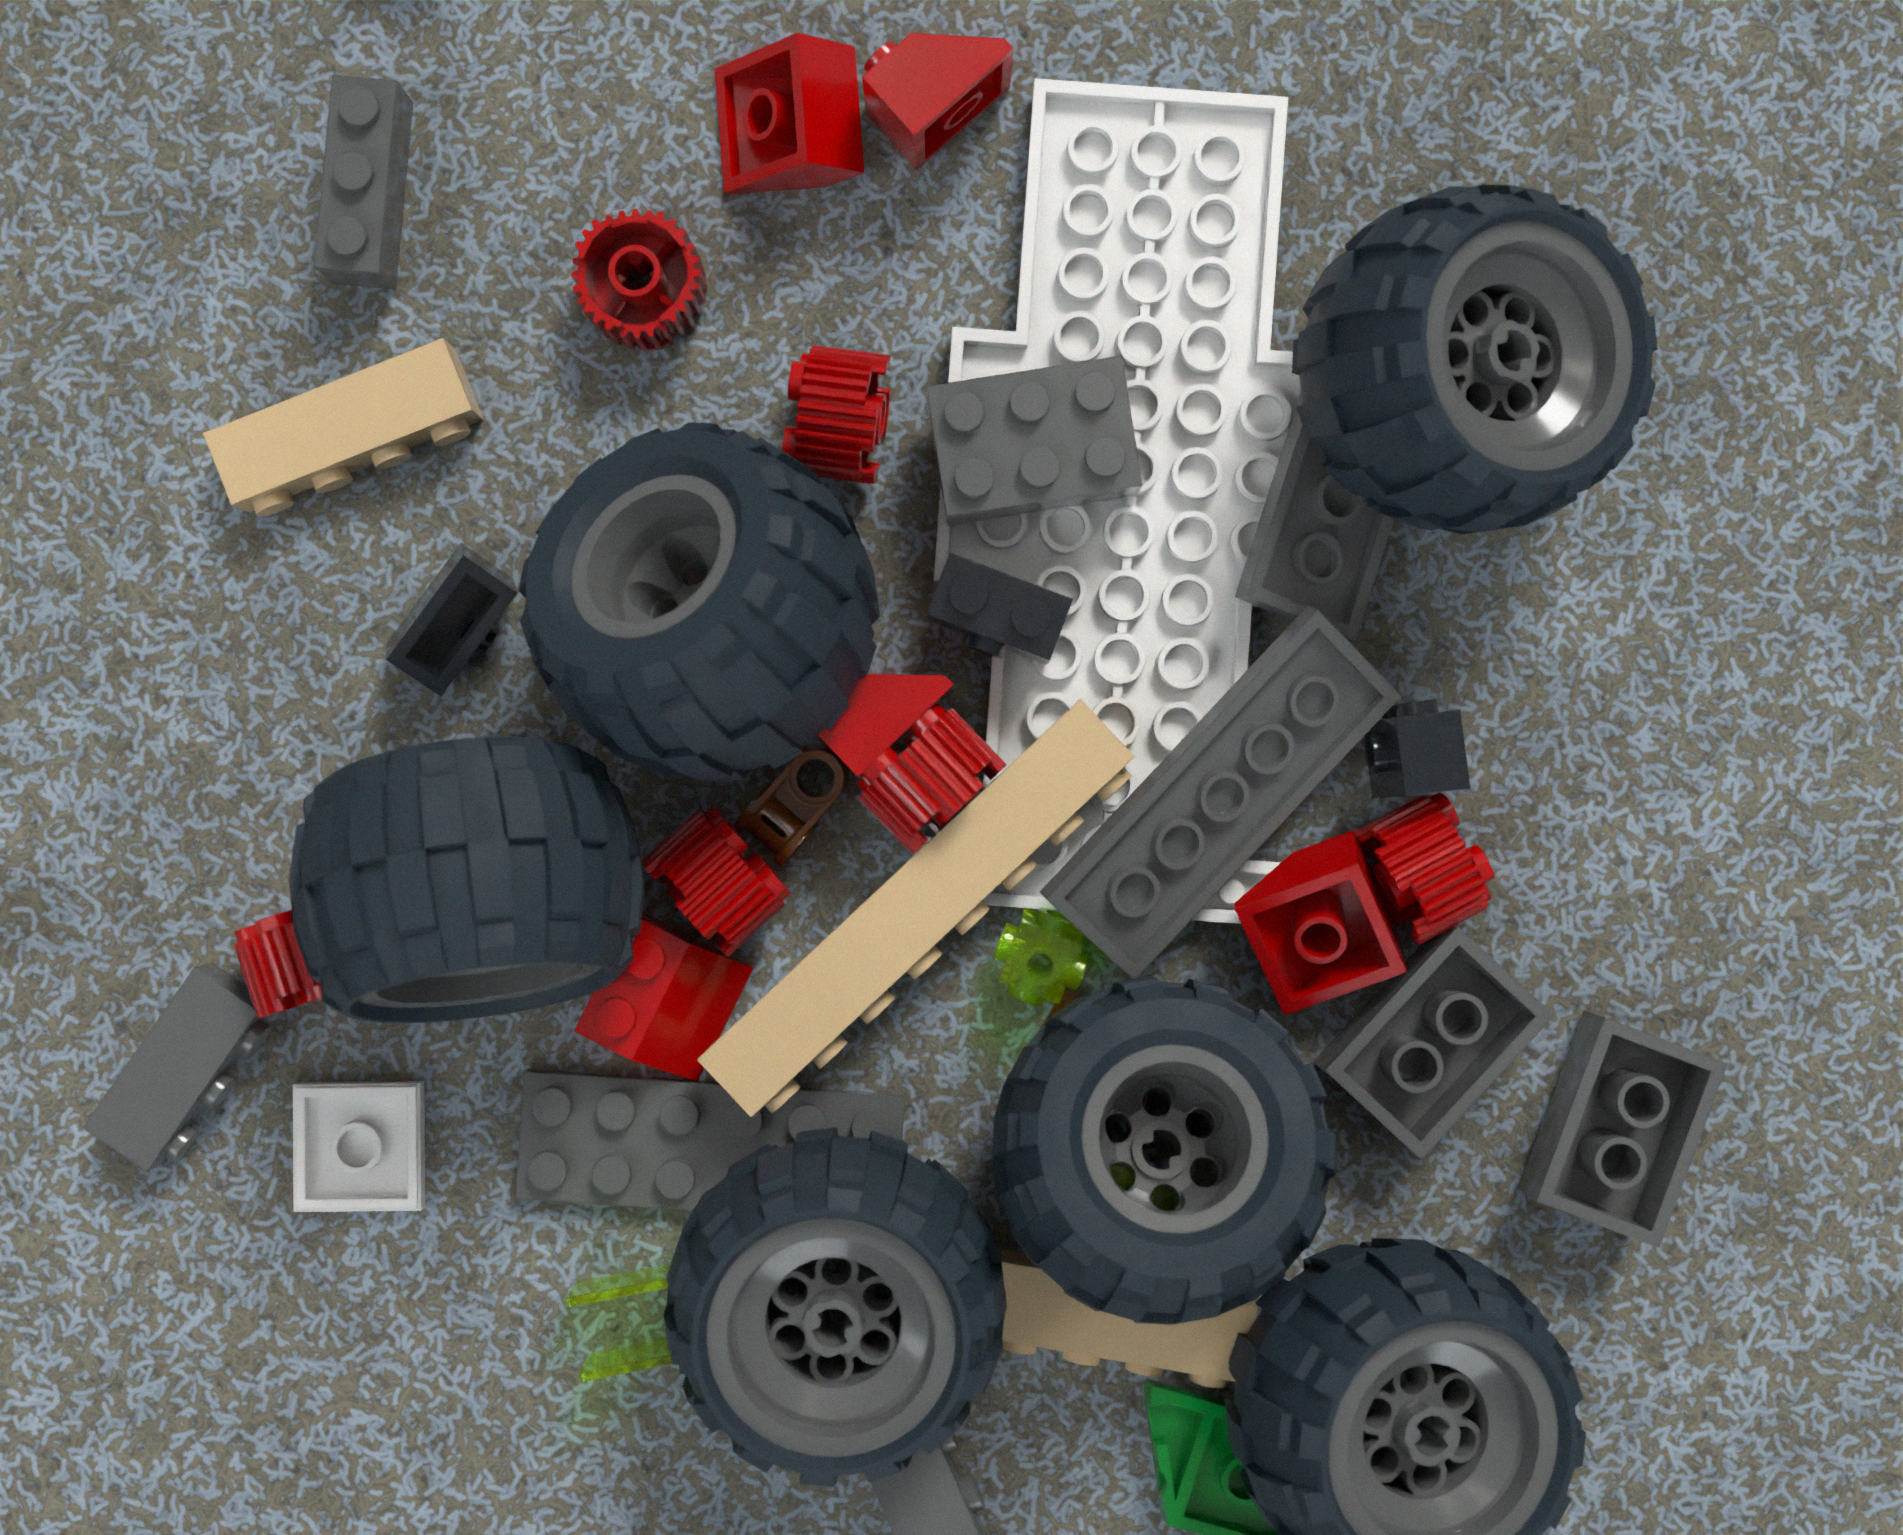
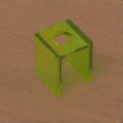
M671 1263L578 1281L564 1297L566 1307L668 1288L666 1277ZM667 1338L591 1353L579 1370L580 1381H589L671 1365L673 1363L668 1350Z

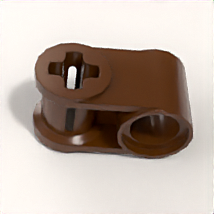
M813 749L803 752L791 761L773 783L767 785L738 817L733 826L740 832L746 829L775 854L774 862L781 868L818 827L817 823L844 793L849 777L846 764L831 750ZM813 759L825 761L834 772V785L830 792L823 796L808 792L803 786L801 779L802 770ZM766 816L770 818L777 826H779L786 833V835L782 831H780L773 823H771L766 818Z

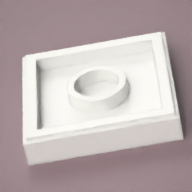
M424 1081L297 1082L293 1084V1212L421 1211L425 1208Z

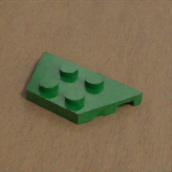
M1146 1378L1143 1389L1160 1512L1165 1523L1168 1526L1200 1535H1280L1264 1520L1246 1491L1240 1475V1471L1244 1467L1234 1456L1228 1440L1225 1401Z

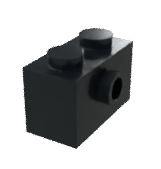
M460 543L386 643V660L441 697L469 658L473 656L479 659L494 641L499 632V627L495 623L518 593L514 579L463 543Z
M949 552L926 616L928 621L968 635L965 646L999 659L1002 658L1004 650L1047 665L1053 654L1073 599Z
M1437 699L1397 704L1392 706L1382 716V720H1379L1364 735L1365 756L1369 768L1372 798L1407 797L1470 789L1460 709L1439 712Z

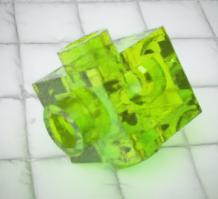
M1043 907L1039 908L1038 912L1023 908L1017 925L1006 922L996 944L992 958L1002 962L998 981L1009 985L1007 992L1023 1002L1041 1006L1045 999L1059 1005L1066 987L1077 991L1087 968L1090 955L1081 952L1083 933L1074 927L1060 912ZM1042 953L1051 958L1053 966L1050 970L1029 963L1028 960L1034 954Z

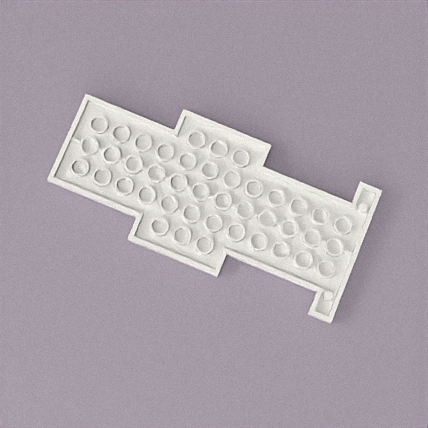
M1034 78L1016 331L952 327L948 383L1122 356L1143 486L1137 496L948 526L942 490L940 488L934 583L938 584L950 552L1073 599L1053 654L1047 665L1004 650L1001 659L992 657L986 743L1007 765L992 780L983 773L984 786L982 790L1080 699L1135 757L1124 766L1132 776L1104 802L1096 794L1092 796L1077 811L1084 819L1082 824L1058 846H1055L1049 838L1030 855L1037 863L1036 867L1010 891L1000 883L982 900L986 905L1057 910L1041 895L1040 891L1248 670L1252 607L1257 606L1236 598L1235 594L1301 394L1299 375L1292 373L1293 352L1270 350L1288 97ZM925 836V837L928 839V840L925 842V844H926L932 837H930V836ZM1247 860L1192 920L1241 924L1234 909V903L1281 862Z

